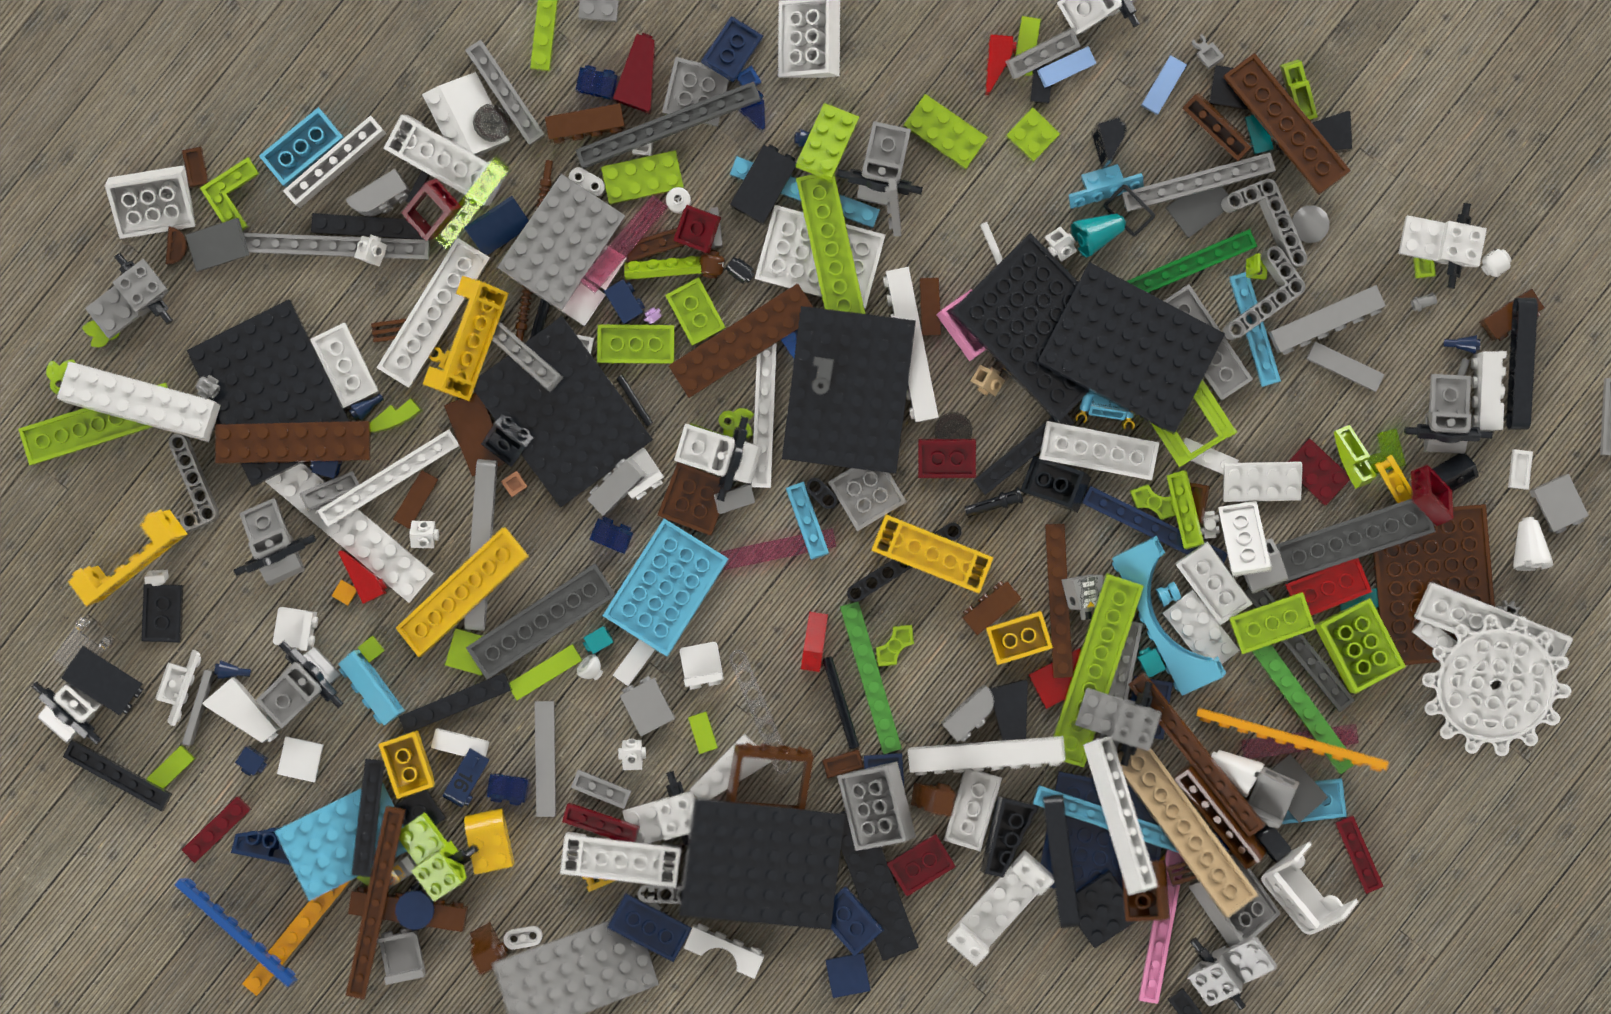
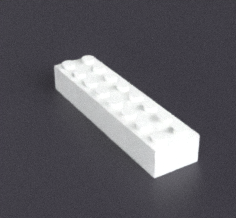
M68 362L57 396L64 403L206 442L210 441L220 409V405L212 400L73 362Z

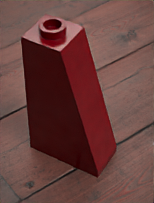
M642 33L635 36L613 99L614 102L651 114L656 43L651 35Z

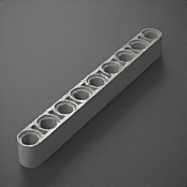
M477 460L470 557L493 536L497 460ZM488 596L465 616V629L485 631Z

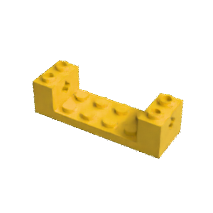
M462 276L456 294L469 299L444 370L429 366L423 385L470 401L509 293L482 281Z
M170 509L165 511L159 510L155 513L151 512L144 517L145 521L140 526L152 542L143 548L144 551L141 554L137 553L129 558L130 562L127 565L123 564L115 569V574L112 577L106 576L99 566L92 568L88 566L85 569L80 568L72 574L73 578L68 582L85 606L105 600L188 535Z
M889 515L884 516L871 548L873 552L976 593H980L994 558Z

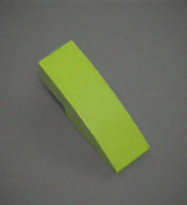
M1295 60L1280 65L1289 96L1309 120L1317 118L1310 84L1306 79L1302 61Z
M411 398L398 409L390 405L370 422V433L381 432L400 426L415 418L423 410Z
M1348 425L1335 430L1334 436L1340 458L1355 489L1371 483L1377 475L1367 461L1370 455L1352 427Z

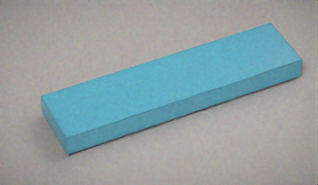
M804 482L787 487L786 491L810 559L813 560L828 555L829 551Z

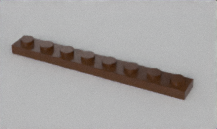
M1045 524L1050 629L1053 647V678L1073 677L1070 615L1062 584V579H1067L1065 525Z

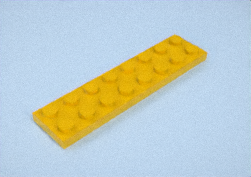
M502 527L396 627V630L418 657H422L529 556L506 527Z

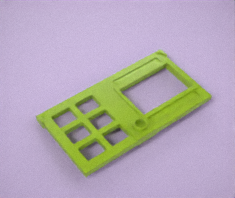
M1203 379L1193 398L1218 437L1190 453L1177 431L1173 435L1151 423L1179 468L1237 433V430L1233 427Z

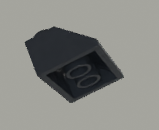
M1120 117L1097 123L1091 132L1101 168H1106L1112 161L1127 132L1125 122H1121Z

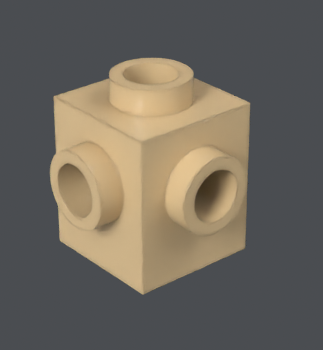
M980 365L971 382L979 387L977 390L986 396L989 393L996 397L1005 379L999 376L1001 372L991 367L988 369Z

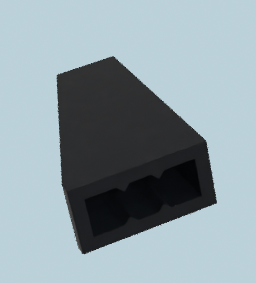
M1345 111L1312 123L1335 152H1349L1352 150L1350 111ZM1276 143V148L1280 150V155H1286Z
M1023 679L988 688L993 695V709L1002 741L1026 739L1027 680Z

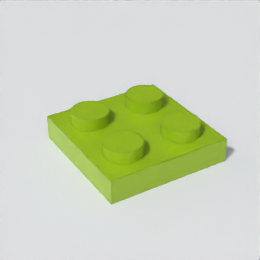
M1032 108L1011 129L1006 137L1034 162L1060 133L1041 114Z

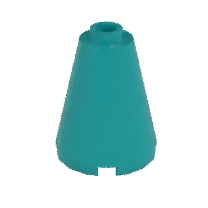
M1117 213L1076 220L1070 226L1071 235L1080 246L1077 248L1078 251L1087 258L1125 230L1126 221L1122 215L1120 216Z

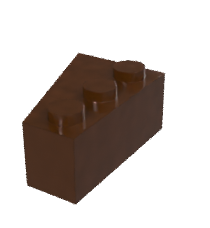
M914 782L911 805L917 806L920 809L924 807L925 811L932 814L952 816L955 792L950 788L949 784L938 783L935 786Z
M491 922L470 932L472 937L470 943L474 944L471 947V958L480 976L493 969L492 963L508 957V948L504 942L501 943Z

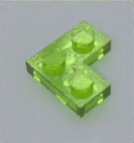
M1397 429L1377 433L1381 452L1372 454L1367 459L1374 472L1379 473L1374 464L1385 461L1389 455L1394 457L1399 467L1406 466ZM1392 467L1386 468L1385 471L1391 470Z

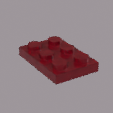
M1310 438L1287 461L1302 462V485L1324 506L1350 480L1348 474Z
M918 439V478H976V439Z
M936 833L887 862L888 867L906 897L956 867Z

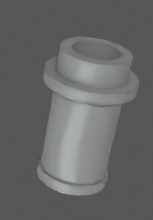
M1433 292L1419 298L1414 297V300H1411L1413 310H1418L1419 312L1425 307L1437 304V298Z

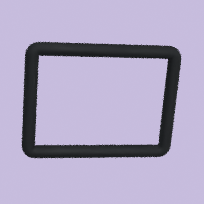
M1124 184L1104 203V208L1110 214H1115L1107 205L1125 188L1151 215L1135 232L1127 225L1125 226V229L1132 236H1137L1155 218V213Z

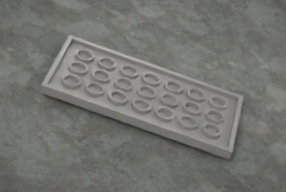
M608 920L494 962L492 965L508 1014H584L659 985L647 948L608 929L607 925L610 922Z

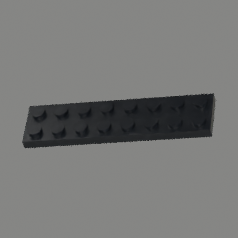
M846 810L838 812L845 814L841 850L863 907L884 930L875 938L882 960L885 961L919 948L882 847L856 851Z

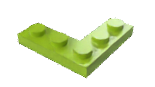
M249 157L200 188L221 222L239 218L242 231L248 225L228 194L260 174Z

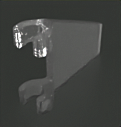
M84 616L78 619L73 630L55 653L53 659L67 669L82 646L87 647L98 655L106 651L115 639L107 635V637H103L99 645L82 633L90 623V620Z

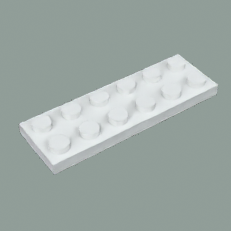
M1046 421L1039 459L1152 480L1159 442Z

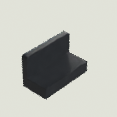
M1466 453L1457 454L1432 469L1450 487L1452 492L1479 477L1476 464Z

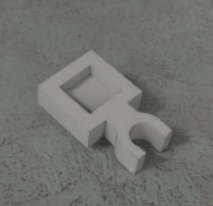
M1201 34L1200 39L1202 43L1198 44L1195 40H1192V45L1200 50L1197 56L1209 70L1224 59V55L1213 42L1207 45L1206 38Z

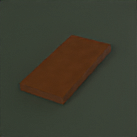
M476 393L471 395L470 401L459 399L444 405L472 477L476 476L478 459L497 460L498 467L506 464L481 445L492 428L493 423L486 406Z

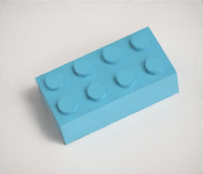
M318 107L260 154L259 157L280 183L287 188L344 137Z

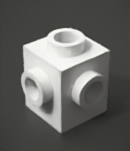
M1061 226L1045 236L1049 245L1047 250L1061 262L1077 252L1074 243H1076L1075 239L1070 233L1067 234Z
M370 235L369 238L362 236L358 242L354 258L380 267L387 245L380 242L381 238Z
M435 521L411 522L409 533L411 548H434L435 541L439 540V529H436Z
M622 740V748H618L619 760H622L623 770H642L643 759H646V747H642V740Z

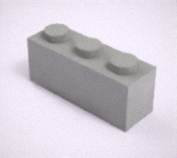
M632 458L622 459L615 466L617 470L613 474L609 472L602 479L604 483L600 487L598 485L589 492L591 496L587 500L602 516L607 515L628 494L627 492L632 490L647 475Z

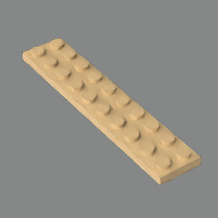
M1137 747L1135 755L1130 757L1128 766L1121 765L1125 780L1221 912L1228 918L1258 896L1257 892L1151 747L1149 751ZM1119 752L1117 754L1120 763L1123 756V752Z

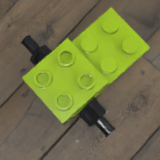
M425 812L402 828L399 839L417 864L411 871L417 878L418 883L411 886V891H420L424 888L433 901H436L466 879L464 864L472 859L471 856L479 851L475 844L467 850L460 849L458 851L452 841L447 843Z

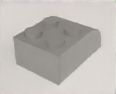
M393 169L345 200L361 215L373 217L382 212L384 214L390 212L397 203L402 204L406 202L411 190L401 174Z
M983 684L941 721L942 725L958 742L960 740L965 741L971 735L970 731L974 727L978 729L986 722L984 718L989 715L993 708V695L991 691Z

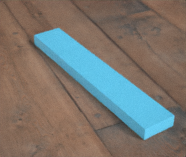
M1246 272L1229 277L1240 314L1257 303L1251 279L1246 278ZM1247 315L1246 321L1252 324V318ZM1261 322L1247 332L1246 337L1261 387L1280 382L1281 379L1264 322Z

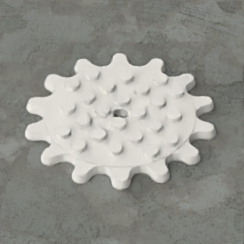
M1494 614L1485 616L1484 626L1478 632H1472L1464 624L1458 625L1455 628V635L1458 641L1454 647L1446 648L1445 646L1438 645L1433 649V656L1441 663L1440 669L1434 673H1426L1422 677V683L1427 687L1434 688L1437 692L1436 697L1426 703L1424 707L1425 712L1428 715L1442 714L1446 718L1445 724L1440 729L1442 738L1450 739L1456 734H1464L1466 737L1465 750L1468 753H1476L1483 743L1489 742L1494 745L1497 755L1505 756L1509 752V744L1513 739L1518 738L1523 740L1527 746H1534L1538 742V737L1535 733V728L1538 724L1547 723L1551 726L1558 724L1560 716L1553 710L1552 703L1558 698L1569 697L1571 688L1557 681L1558 672L1568 667L1569 660L1562 655L1552 657L1548 654V647L1554 640L1553 634L1545 631L1536 637L1529 636L1527 633L1529 622L1522 616L1517 617L1508 628H1502L1499 625L1498 617ZM1499 680L1501 682L1500 687L1492 689L1490 684Z

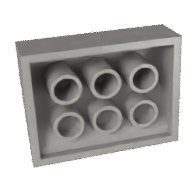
M898 762L878 765L837 776L856 851L906 842L916 837Z
M1233 853L1230 857L1258 894L1250 902L1226 918L1198 879L1188 886L1229 947L1254 935L1257 936L1281 915L1250 868L1246 870Z

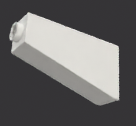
M236 677L228 680L203 702L204 706L261 743L267 740L270 743L278 736L277 732L280 730L278 725L262 709Z

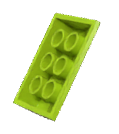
M1371 598L1315 624V628L1349 693H1358L1406 667Z

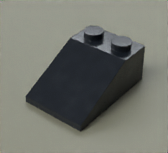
M1033 456L1020 492L1078 513L1092 477L1083 471Z

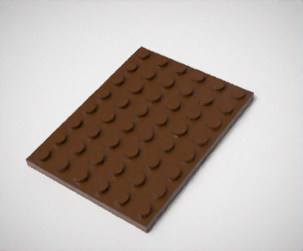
M1486 504L1453 507L1454 519L1438 526L1433 523L1436 532L1373 552L1378 614L1405 665L1440 662L1433 656V648L1412 633V630L1420 621L1414 615L1430 582L1495 607ZM1441 629L1454 640L1458 641L1454 633Z

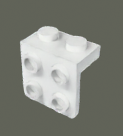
M641 448L629 457L647 474L632 490L627 492L631 499H641L647 494L646 490L651 487L653 489L663 484L662 480L665 478L645 448Z
M280 607L277 612L273 643L279 645L285 640L290 647L309 651L315 643V636L313 634L314 628H317L318 624L317 612Z
M716 642L680 649L685 687L690 686L691 690L701 688L703 683H709V686L718 685L720 680L724 679Z

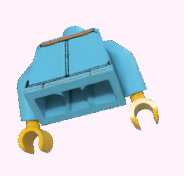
M1091 391L1083 397L1080 405L1081 411L1076 415V421L1079 415L1085 416L1083 423L1087 421L1086 412H1088V415L1124 420L1122 422L1123 429H1126L1127 422L1131 423V430L1135 427V423L1132 421L1133 413Z

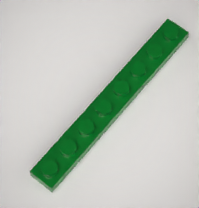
M1248 229L1130 279L1127 282L1150 293L1258 246L1251 230Z

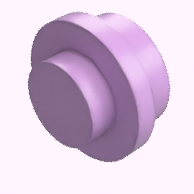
M652 307L644 313L646 315L644 321H647L649 324L655 322L662 316L661 310Z

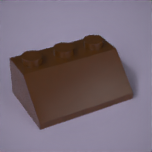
M1150 860L1158 887L1129 895L1122 874L1125 921H1158L1170 918L1166 860Z

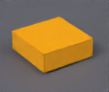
M341 579L332 597L349 606L357 591L353 585Z

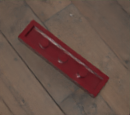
M237 796L181 850L195 864L252 809Z
M570 802L566 805L562 820L564 823L607 838L627 842H636L640 826Z
M1350 815L1334 822L1364 893L1368 894L1384 887L1354 816Z

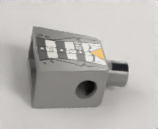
M1089 574L1062 579L1069 609L1080 610L1081 620L1091 619V608L1096 606L1103 585V575Z

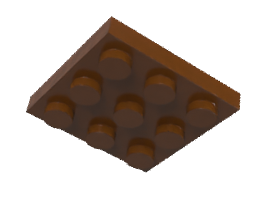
M677 462L657 516L711 536L719 517L714 495L719 493L720 488L718 484L720 477Z

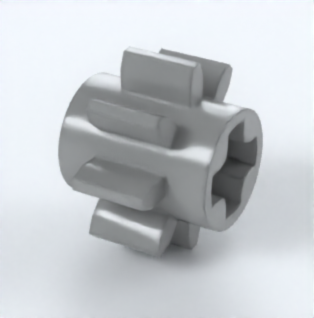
M210 375L207 378L201 377L196 384V389L199 390L197 394L204 399L209 397L215 398L220 391V386L217 385L219 380Z
M1502 600L1503 605L1496 606V608L1504 611L1511 609L1509 613L1519 616L1518 610L1521 609L1514 606L1515 601H1510L1508 605L1506 600Z

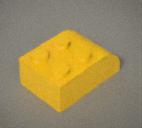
M1042 611L1030 613L986 628L997 665L1053 648Z
M418 730L378 744L397 799L434 787L432 769Z
M503 808L464 817L468 846L470 848L475 844L479 849L478 852L471 856L474 875L509 868L515 864Z

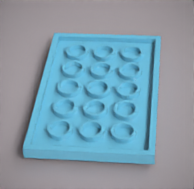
M664 518L603 616L668 657L729 559Z
M383 782L381 789L373 863L375 859L385 807H394V804ZM361 789L275 831L309 901L358 877L351 875ZM400 841L396 857L407 852Z

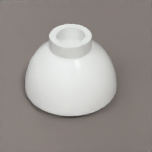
M595 654L585 657L577 668V675L584 679L593 678L597 680L603 673L600 660Z

